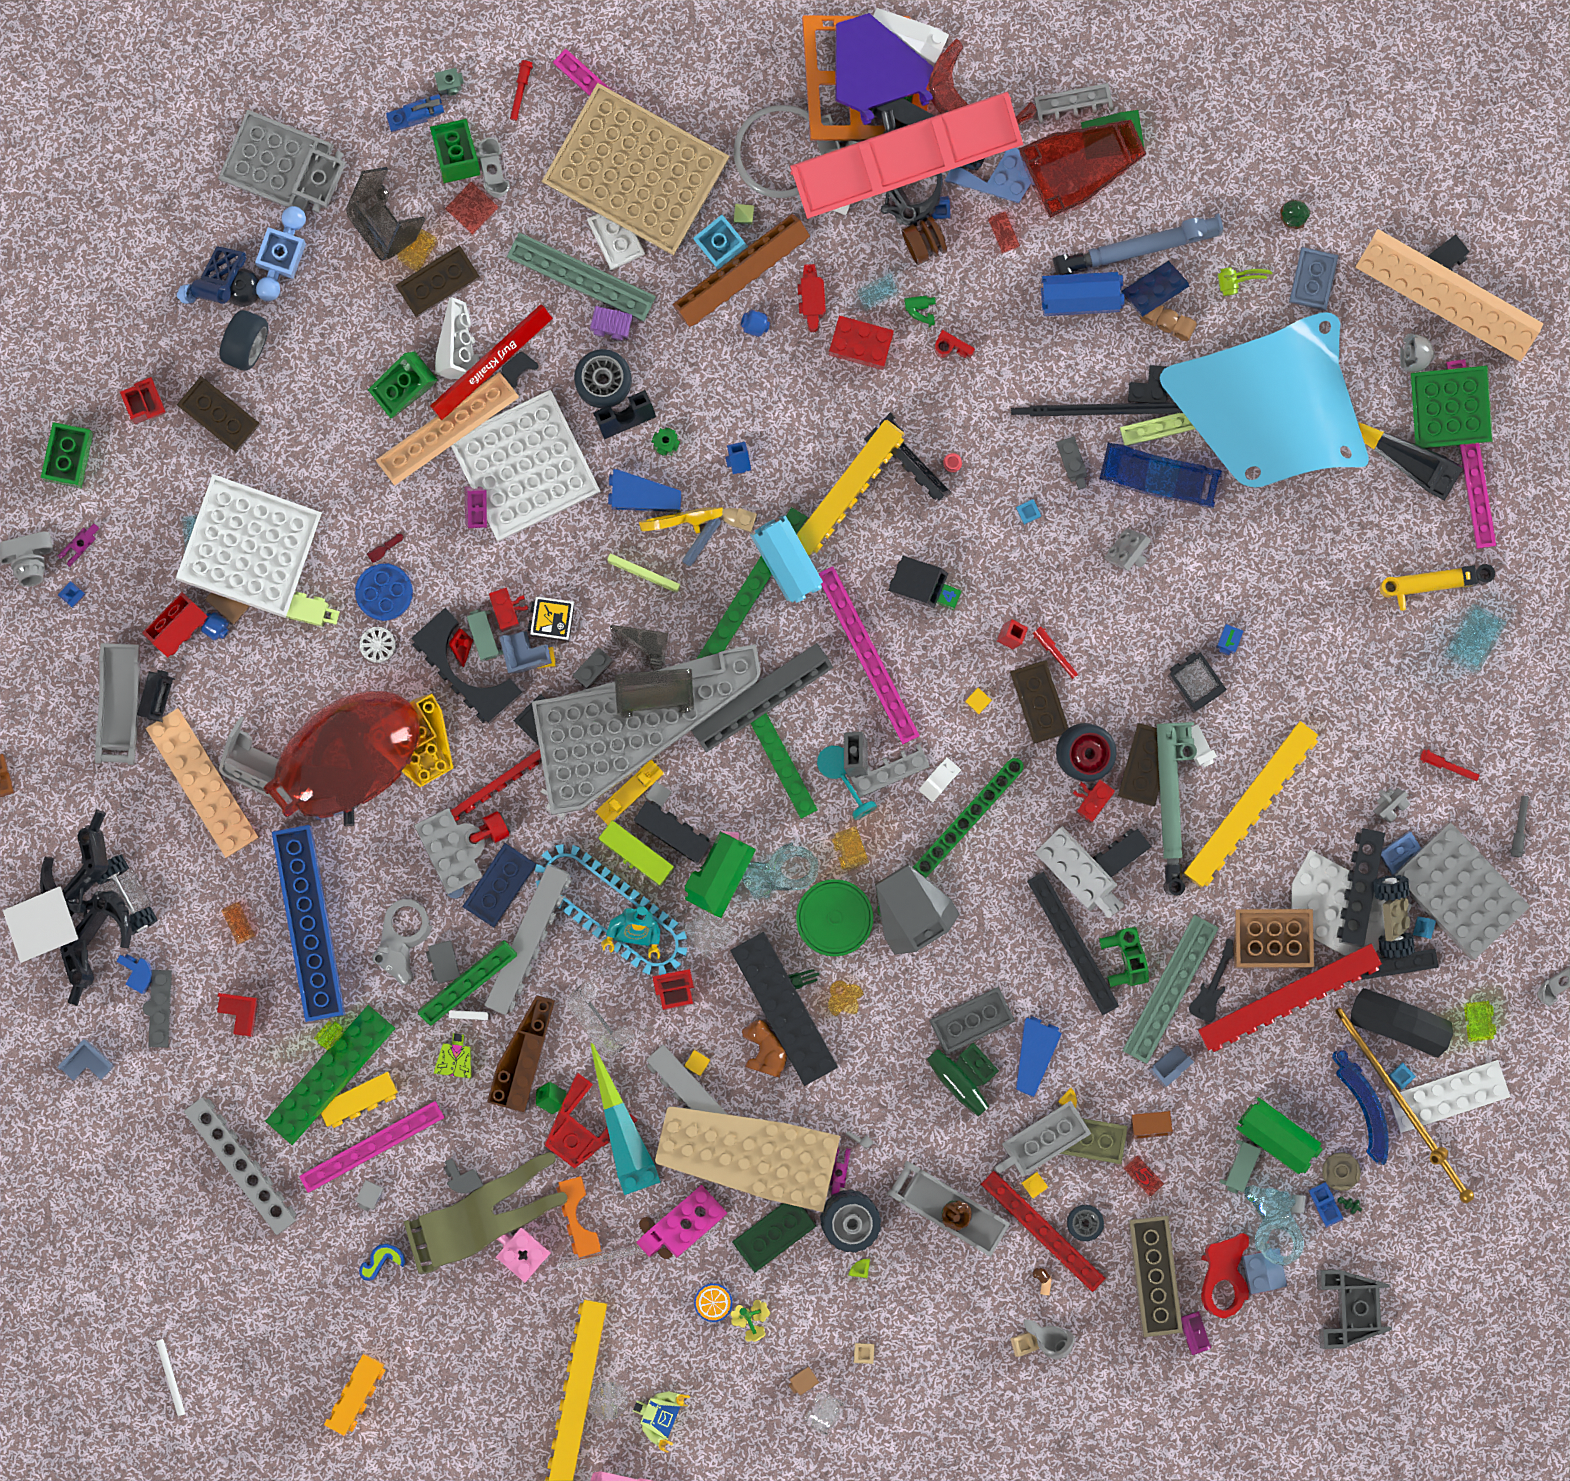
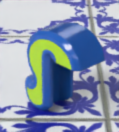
M388 1243L378 1245L370 1255L371 1264L363 1262L359 1268V1275L363 1280H374L387 1258L405 1267V1254L397 1246Z

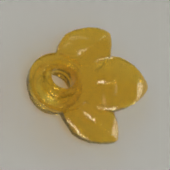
M844 981L834 982L830 987L831 998L828 1001L830 1012L835 1017L842 1010L849 1014H857V998L862 997L864 992L856 984L847 985ZM837 987L843 988L842 994L836 993Z

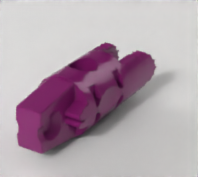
M95 523L88 530L83 527L57 556L60 559L63 558L70 548L75 551L76 554L67 563L71 567L96 540L93 535L99 530V527ZM78 540H82L84 542V545L82 547H79L77 545Z
M837 1148L829 1186H832L831 1195L838 1193L840 1187L845 1188L851 1152L849 1148H846L844 1152V1163L836 1162L839 1154V1149ZM837 1169L842 1170V1174L839 1176L835 1175Z

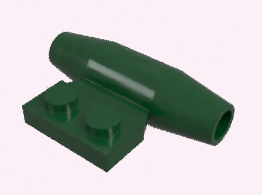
M974 1042L958 1056L956 1063L938 1049L926 1059L938 1079L961 1104L979 1117L990 1107L977 1087L985 1085L999 1070Z

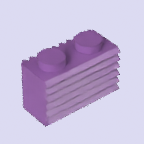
M595 306L590 330L596 336L604 337L606 334L612 336L614 340L623 341V339H628L633 316L632 314Z

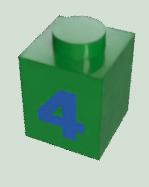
M944 584L936 604L954 610L962 591Z

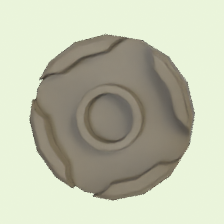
M1334 1153L1323 1163V1179L1334 1190H1349L1360 1180V1164L1356 1158L1348 1153Z

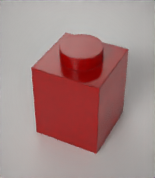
M1011 619L1002 625L997 642L1013 650L1022 645L1028 627Z

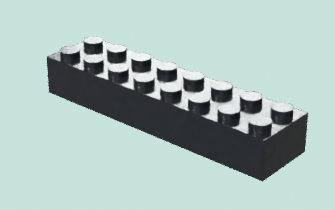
M762 932L731 949L730 951L803 1085L806 1086L839 1068L766 933Z

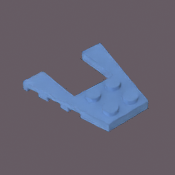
M1017 148L1004 151V156L988 182L983 181L961 167L951 169L945 181L1020 203L1039 170Z

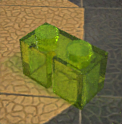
M1489 1001L1463 1004L1465 1021H1468V1025H1466L1468 1042L1494 1039L1496 1025L1495 1023L1492 1024L1491 1016H1494L1493 1005Z

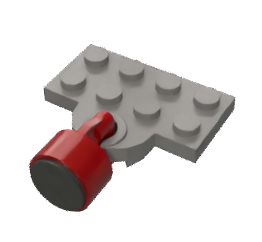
M449 808L414 824L447 894L482 877L474 859L482 853L486 839L491 838L496 844L510 836V829L500 811H495L483 817L482 821L484 824L479 827L469 823L457 825Z

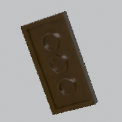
M459 245L395 286L417 318L475 282L480 276Z
M202 376L198 378L177 404L180 409L235 453L240 450L260 425L257 420Z
M1047 660L1010 671L1033 745L1061 736L1069 727Z
M1137 723L1117 797L1155 807L1160 790L1157 728Z

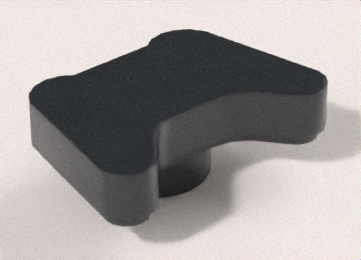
M519 352L502 366V373L511 387L515 389L518 386V377L526 370H538L539 365L524 352Z

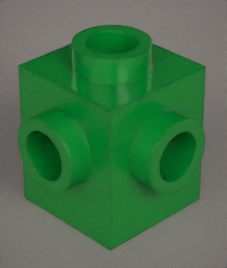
M665 427V429L660 428L658 433H654L651 443H654L653 447L656 453L662 456H667V454L672 456L673 451L677 452L680 441L678 440V435L675 434V430ZM664 437L668 438L669 442L663 443L662 439Z

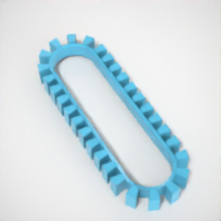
M564 844L556 845L559 855L552 858L548 851L541 855L549 861L547 865L552 864L559 858H573L636 907H645L650 903L644 896L640 904L635 902L634 900L641 895L635 889H633L630 897L627 896L625 892L631 886L626 882L618 889L615 885L621 879L614 874L611 882L605 879L612 873L606 867H604L601 875L597 873L596 870L602 864L596 859L592 867L588 866L586 863L592 859V856L585 852L582 860L576 857L581 850L580 847L573 845L571 854L564 853ZM536 864L535 873H544L546 867ZM540 880L535 881L537 887H538V885H539V883H540ZM564 897L560 907H558L559 909H561L565 901L569 906L563 910L564 913L570 916L574 909L579 912L572 918L580 924L583 916L589 919L582 926L590 931L593 923L598 926L592 932L598 939L602 931L607 933V929ZM652 904L649 910L652 913V919L667 929L675 939L673 955L663 963H651L620 941H617L614 945V951L618 953L621 946H624L627 949L621 954L624 959L628 961L631 953L637 956L630 962L633 966L637 968L642 960L647 964L642 971L643 973L650 975L651 968L654 966L659 967V975L667 974L664 966L670 962L675 970L681 965L674 958L677 953L686 956L688 948L679 947L678 941L685 940L687 937L685 931L678 935L674 933L673 929L679 923L673 918L669 926L663 923L669 917L664 911H662L659 919H657L654 914L660 909Z

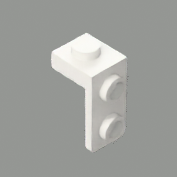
M1195 725L1192 727V738H1194L1197 754L1193 759L1197 767L1203 765L1205 768L1214 763L1213 759L1217 755L1214 750L1211 751L1199 725Z

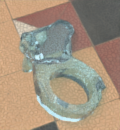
M789 843L780 847L768 863L750 862L741 880L754 899L764 897L765 900L770 899L771 891L800 890L810 886L818 876V860L810 850ZM794 856L803 857L810 863L808 874L797 880L789 879L781 872L783 863Z
M1255 1185L1246 1187L1244 1191L1246 1199L1254 1205L1262 1218V1222L1255 1235L1256 1251L1260 1250L1264 1257L1273 1264L1288 1266L1300 1257L1304 1247L1303 1236L1290 1212V1208L1296 1204L1295 1200H1291V1195L1288 1191H1279L1275 1188H1260ZM1279 1228L1290 1234L1293 1240V1251L1289 1256L1277 1255L1271 1249L1269 1234L1273 1229Z

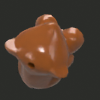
M754 1020L742 1029V1034L745 1039L759 1045V1052L755 1059H748L745 1067L780 1078L787 1062V1054L768 1024L763 1020Z

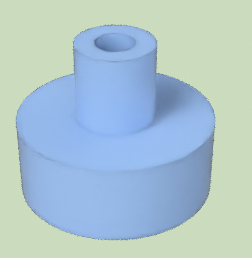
M191 284L180 286L177 292V298L184 304L193 303L196 300L190 291Z

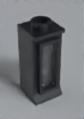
M157 670V673L149 671L137 716L163 723V713L172 681L175 680V678L168 676L169 672Z

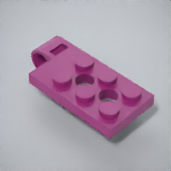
M701 1185L647 1231L636 1243L648 1257L653 1256L665 1245L678 1258L728 1213ZM696 1208H703L705 1215L698 1217L695 1214ZM688 1220L691 1223V1227L683 1229L680 1222Z

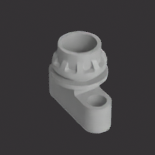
M38 532L0 542V564H11L13 575L18 579L19 585L31 587L43 582L45 561L42 555L53 551L50 533Z

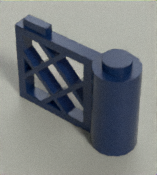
M216 246L201 278L194 280L191 285L190 291L192 296L220 304L228 302L231 296L230 286L239 268L243 267L247 259L246 254L242 251ZM224 253L225 257L218 261L217 259L220 254ZM238 256L236 261L231 264L230 260ZM226 263L227 267L220 271L219 267ZM213 270H216V274L209 277L210 273ZM229 272L226 281L222 280V276Z

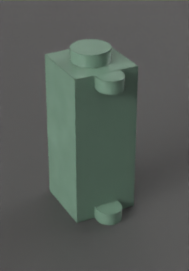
M481 609L470 612L467 619L480 660L483 662L503 655V650L498 651L487 616L492 614L491 610L481 612Z
M1236 1140V1144L1240 1146L1226 1180L1220 1179L1219 1183L1228 1186V1191L1238 1194V1191L1244 1192L1261 1149L1240 1140Z

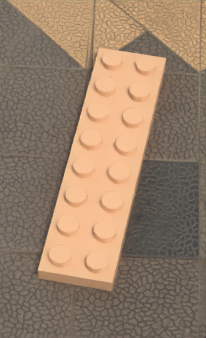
M499 372L480 385L443 420L435 417L376 459V462L395 486L511 404L519 396Z
M179 708L164 716L163 723L156 721L145 728L225 858L230 857L259 838Z

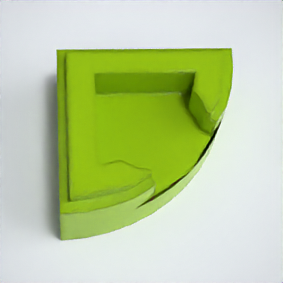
M862 1259L856 1262L851 1267L848 1276L868 1278L870 1259Z

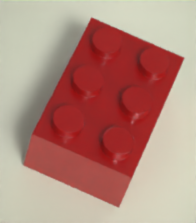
M839 315L829 349V356L884 370L894 330Z
M181 592L142 634L168 658L178 651L179 646L183 642L190 639L192 632L196 628L201 627L208 616Z

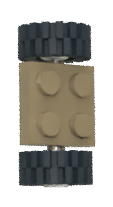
M1401 875L1379 877V879L1377 878L1373 881L1374 894L1376 899H1385L1386 901L1383 903L1385 934L1378 938L1380 954L1384 957L1390 956V958L1394 956L1397 958L1400 956L1405 957L1406 954L1411 955L1415 951L1413 934L1405 932L1410 926L1407 910L1409 902L1406 899V896L1410 894L1409 879L1406 876L1401 877Z

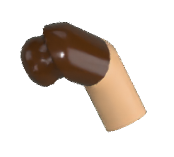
M1035 1268L1032 1275L1042 1283L1040 1294L1050 1295L1052 1282L1050 1275L1043 1268Z

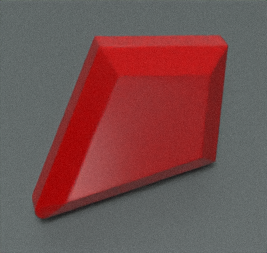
M459 628L449 642V645L459 665L464 667L473 639Z

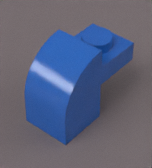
M126 954V956L120 955L116 962L133 971L125 985L141 994H145L152 980L150 964L144 958H140L138 963H135L137 959L129 954Z

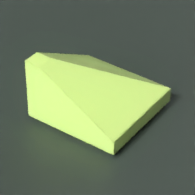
M735 204L734 223L752 225L754 206Z

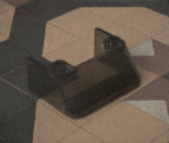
M387 167L363 170L346 207L349 220L381 261L391 259L417 240L425 222L424 216L399 220L398 222L387 208L386 202L389 192L383 185L388 172Z

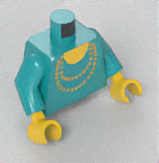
M639 906L637 909L626 908L622 914L611 919L606 933L607 938L601 942L603 951L607 945H610L609 952H613L614 945L612 939L614 941L645 946L652 944L648 949L649 958L651 959L652 952H656L657 959H659L660 952L657 945L660 942V927L657 921L652 919V913L644 906Z

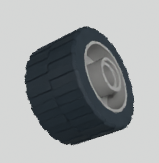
M850 1189L842 1190L831 1195L826 1200L824 1210L820 1215L821 1228L828 1241L836 1249L847 1253H856L871 1246L878 1238L881 1230L880 1213L866 1194L864 1195L860 1191Z

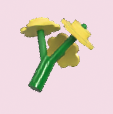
M755 1300L751 1307V1312L748 1308L738 1305L735 1307V1311L730 1313L732 1325L744 1328L746 1324H749L750 1330L745 1332V1340L747 1342H756L766 1335L763 1326H754L752 1323V1316L755 1321L760 1320L764 1322L766 1317L770 1315L765 1302Z

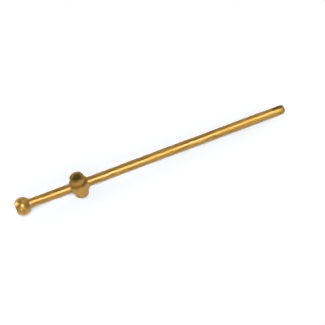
M1340 1007L1336 1009L1337 1016L1431 1150L1430 1162L1434 1165L1440 1164L1460 1192L1459 1198L1461 1202L1467 1204L1474 1199L1473 1191L1465 1188L1446 1160L1448 1150L1445 1147L1436 1146L1343 1009Z

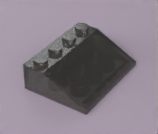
M617 625L610 626L612 643L645 666L650 667V670L656 671L667 667L669 633Z

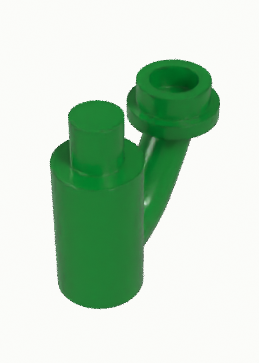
M927 295L904 298L905 310L911 317L928 324L929 327L935 325L934 314L927 313V316H924L917 312V310L929 308V305H935V297L927 298Z

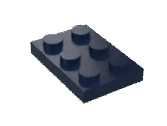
M1168 260L1121 292L1126 300L1143 317L1190 286L1188 281Z

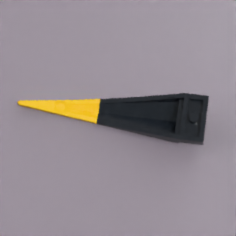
M1358 422L1365 444L1387 459L1427 492L1445 501L1463 470V466L1444 455Z

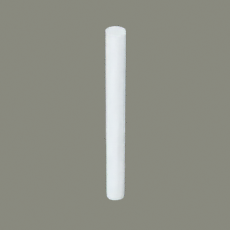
M163 1339L158 1340L156 1344L177 1415L181 1416L185 1414L165 1343Z

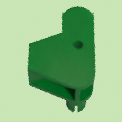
M1136 926L1117 930L1115 935L1099 938L1101 950L1115 946L1120 948L1125 967L1123 973L1107 976L1110 988L1122 984H1127L1131 987L1149 983V969ZM1126 932H1129L1130 935H1133L1131 943H1128V941L1124 940L1123 938L1124 936H1126ZM1136 959L1137 964H1141L1142 969L1132 971L1130 960Z

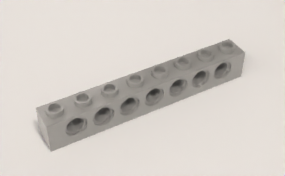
M201 1097L183 1112L274 1233L279 1235L297 1221L295 1218L297 1216L296 1212L291 1206L287 1208L283 1202L285 1198L280 1191H274L271 1187L274 1185L267 1175L265 1177L260 1172L262 1167L256 1160L252 1161L248 1156L250 1151L244 1144L241 1146L238 1143L237 1139L239 1137L233 1129L229 1131L225 1126L227 1121L222 1114L217 1115L213 1110L215 1108L213 1102L209 1098L206 1100L204 1097ZM205 1113H209L212 1117L209 1124H205L202 1120ZM218 1128L223 1131V1137L219 1140L214 1137V1131ZM228 1144H232L235 1147V1152L232 1155L226 1153L225 1149ZM241 1159L247 1163V1167L243 1171L237 1167V1163ZM251 1175L258 1177V1183L255 1186L249 1183ZM264 1190L270 1193V1198L266 1202L260 1197L261 1192ZM274 1206H279L282 1210L279 1217H275L272 1214Z

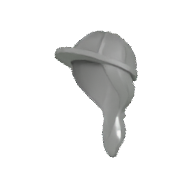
M1024 1320L1026 1330L1037 1338L1040 1350L1048 1358L1059 1360L1066 1358L1071 1353L1075 1337L1070 1331L1052 1325L1040 1327L1035 1321Z

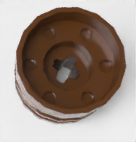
M932 216L926 218L927 225L923 220L919 221L920 231L913 224L901 230L905 244L917 265L930 260L928 251H931L935 257L939 256L938 249L942 254L948 252L944 234Z

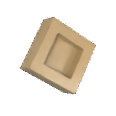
M855 1343L854 1363L873 1364L874 1344Z

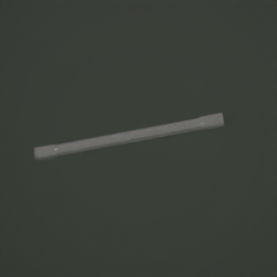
M709 1231L695 1243L710 1240ZM638 1245L556 1262L558 1272L561 1273L645 1252ZM663 1245L660 1249H665L667 1247Z

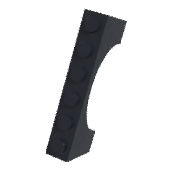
M445 607L411 638L414 641L412 646L419 653L421 651L427 656L425 660L431 667L435 665L440 670L437 672L444 681L448 679L453 684L450 688L457 695L461 693L465 697L463 702L470 710L473 707L478 712L476 716L482 723L487 722L491 724L521 697L523 692L510 678L497 686L479 688L468 685L455 676L448 663L447 645L452 632L459 625V622Z

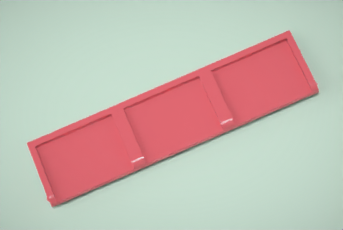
M1004 92L791 165L790 174L794 177L808 219L1024 144L1011 103V97L1008 92Z

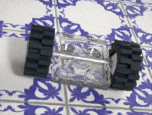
M120 854L108 859V870L97 881L98 885L106 884L98 889L105 892L115 891L119 897L123 898L126 903L125 906L129 909L132 935L150 927L158 919L150 906L146 907L151 904V901L134 870L131 869L126 872L129 866L123 855Z

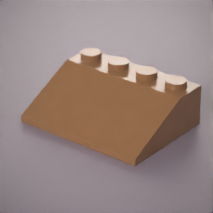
M1235 909L1234 969H1311L1314 967L1313 909Z

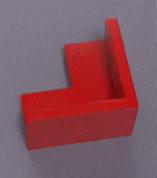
M218 993L217 1013L236 1015L233 1034L253 1037L259 999Z

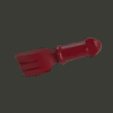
M400 533L396 534L389 541L384 542V545L377 546L366 555L372 563H375L385 556L387 550H391L393 546L402 542L404 536Z

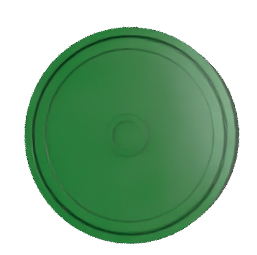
M831 879L813 885L803 894L796 908L795 922L799 936L810 949L825 956H844L860 948L869 937L873 926V910L865 893L856 885L844 880Z

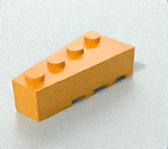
M365 1353L361 1356L350 1376V1381L347 1382L340 1395V1400L338 1399L335 1403L330 1418L326 1419L324 1423L326 1427L343 1436L348 1434L349 1431H354L358 1423L355 1419L358 1414H363L367 1407V1404H365L367 1397H372L377 1388L374 1386L376 1380H381L386 1371L383 1369L384 1363Z

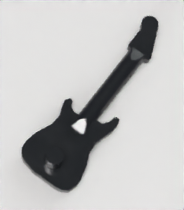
M1226 939L1225 947L1222 952L1223 956L1209 988L1206 989L1205 984H1201L1199 995L1189 1005V1012L1193 1016L1207 1022L1214 1020L1217 1001L1225 991V987H1222L1221 990L1216 989L1229 959L1233 958V942L1231 939Z

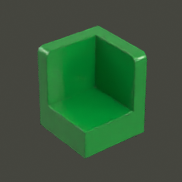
M548 1082L536 1089V1105L548 1113L554 1114L560 1110L566 1096V1091L552 1082Z

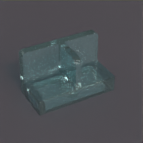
M891 273L857 290V295L865 311L899 294Z

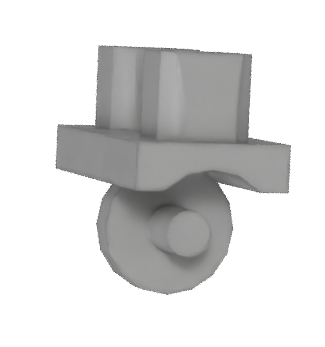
M1390 788L1387 792L1381 789L1378 792L1381 797L1377 800L1379 806L1373 812L1391 823L1397 817L1393 812L1396 806L1402 811L1410 806L1406 798L1408 794L1399 788L1395 791Z

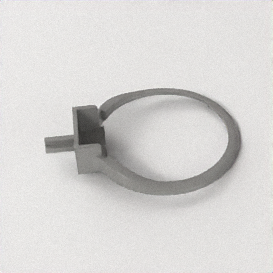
M775 105L755 112L742 124L734 143V161L740 176L753 190L768 197L789 198L799 195L797 188L776 191L759 185L746 172L740 154L741 142L745 131L752 122L764 114L786 111L795 113L809 122L808 111L792 105ZM831 115L821 116V123L823 125H833ZM817 141L821 155L840 149L839 141Z

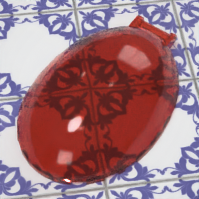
M382 690L364 691L340 698L310 717L294 733L281 753L276 765L274 779L268 782L263 790L266 794H270L280 806L285 817H289L298 809L304 816H317L319 818L333 817L335 813L342 811L349 812L352 810V807L360 803L365 804L381 794L402 775L401 771L406 764H410L412 761L411 756L414 750L418 748L420 740L419 726L421 725L418 715L406 699L393 692ZM281 787L292 802L287 804L276 789Z

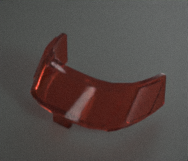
M957 38L940 55L928 83L929 92L933 96L931 101L940 114L969 105L954 88L952 72L956 60L963 49L962 43ZM1032 102L1016 116L1018 127L1034 117L1033 114L1037 111V108Z

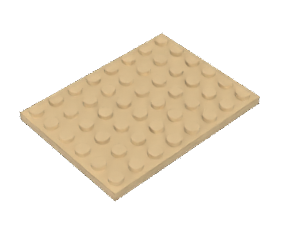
M597 83L545 174L542 183L674 256L730 156Z

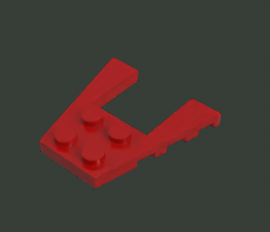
M578 1072L570 1085L544 1142L548 1149L574 1169L610 1141L607 1126L597 1137L569 1115L593 1086L589 1080ZM629 1113L633 1123L637 1122L638 1119Z

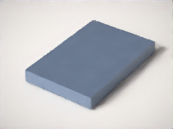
M1301 247L1289 303L1326 311L1339 255Z

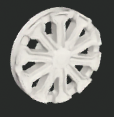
M373 627L368 629L360 639V651L370 662H385L395 652V639L391 632L385 628ZM376 630H379L378 637L375 634ZM383 632H386L387 635L382 638ZM369 633H371L373 639H371V638L368 637L367 635H368ZM389 638L392 640L391 642H385ZM366 639L370 643H363V641ZM386 646H391V647H392V650H388V649L385 648V647H386ZM364 647H370L366 652L363 650ZM373 651L372 657L369 658L368 655ZM383 651L388 654L387 657H384ZM377 653L380 656L379 660H376Z

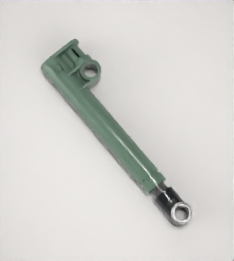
M1194 722L1157 724L1163 859H1167L1163 888L1166 894L1173 896L1181 895L1185 891V883L1182 878V864H1179V858H1182L1178 761L1191 760L1197 754L1194 738H1192ZM1185 746L1189 749V755L1187 757L1183 754V748ZM1173 882H1176L1178 886L1175 892L1171 890Z

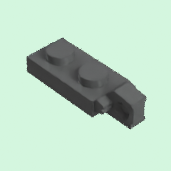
M1075 437L1056 442L1068 479L1071 482H1076L1078 490L1086 488L1084 478L1088 477L1087 470Z

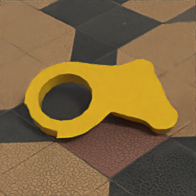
M704 507L653 517L638 523L641 531L659 530L682 523H689L693 525L696 534L701 533L700 525L722 516L723 507Z

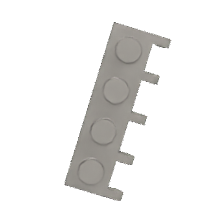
M1108 83L1034 97L1039 124L1043 123L1042 116L1054 114L1055 120H1060L1059 113L1073 111L1074 117H1077L1078 109L1088 107L1092 108V113H1097L1096 106L1108 104L1109 110H1113Z
M920 743L916 744L918 751L906 756L904 750H901V759L889 764L885 757L882 759L885 766L871 771L868 765V775L857 778L855 776L851 777L859 798L930 768Z

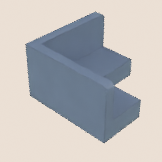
M527 631L500 636L508 673H522L552 663L548 645H541L531 649Z
M83 1039L57 1068L64 1071L75 1081L88 1067L102 1080L115 1065L91 1042Z
M1175 1046L1148 1070L1162 1087H1167L1194 1061L1189 1056L1187 1057L1179 1046Z

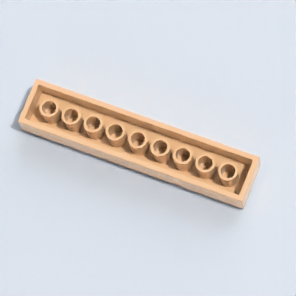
M1379 229L1375 232L1355 267L1520 362L1543 326V323Z

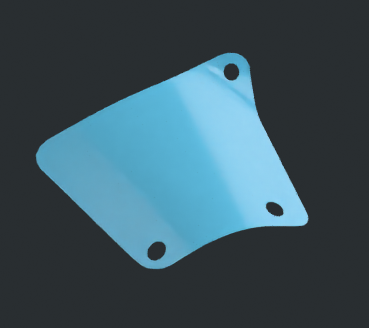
M1319 313L1303 318L1264 337L1207 356L1171 365L1160 374L1162 387L1230 473L1243 485L1255 488L1263 487L1315 470L1333 467H1365L1368 464L1369 456L1339 366V334L1341 324L1337 316L1332 313ZM1323 321H1328L1331 324V329L1327 334H1322L1319 331V325ZM1342 446H1346L1351 450L1352 456L1350 458L1342 456L1340 452ZM1253 466L1258 467L1261 470L1260 476L1255 480L1247 479L1245 476L1246 470Z

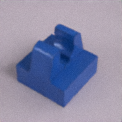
M70 581L58 596L74 608L85 596V593Z

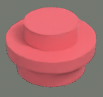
M955 453L948 454L943 460V466L948 472H957L962 466V459Z

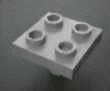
M1126 528L1120 534L1116 543L1108 550L1104 559L1128 571L1134 563L1140 568L1147 560L1141 554L1151 540L1143 534Z

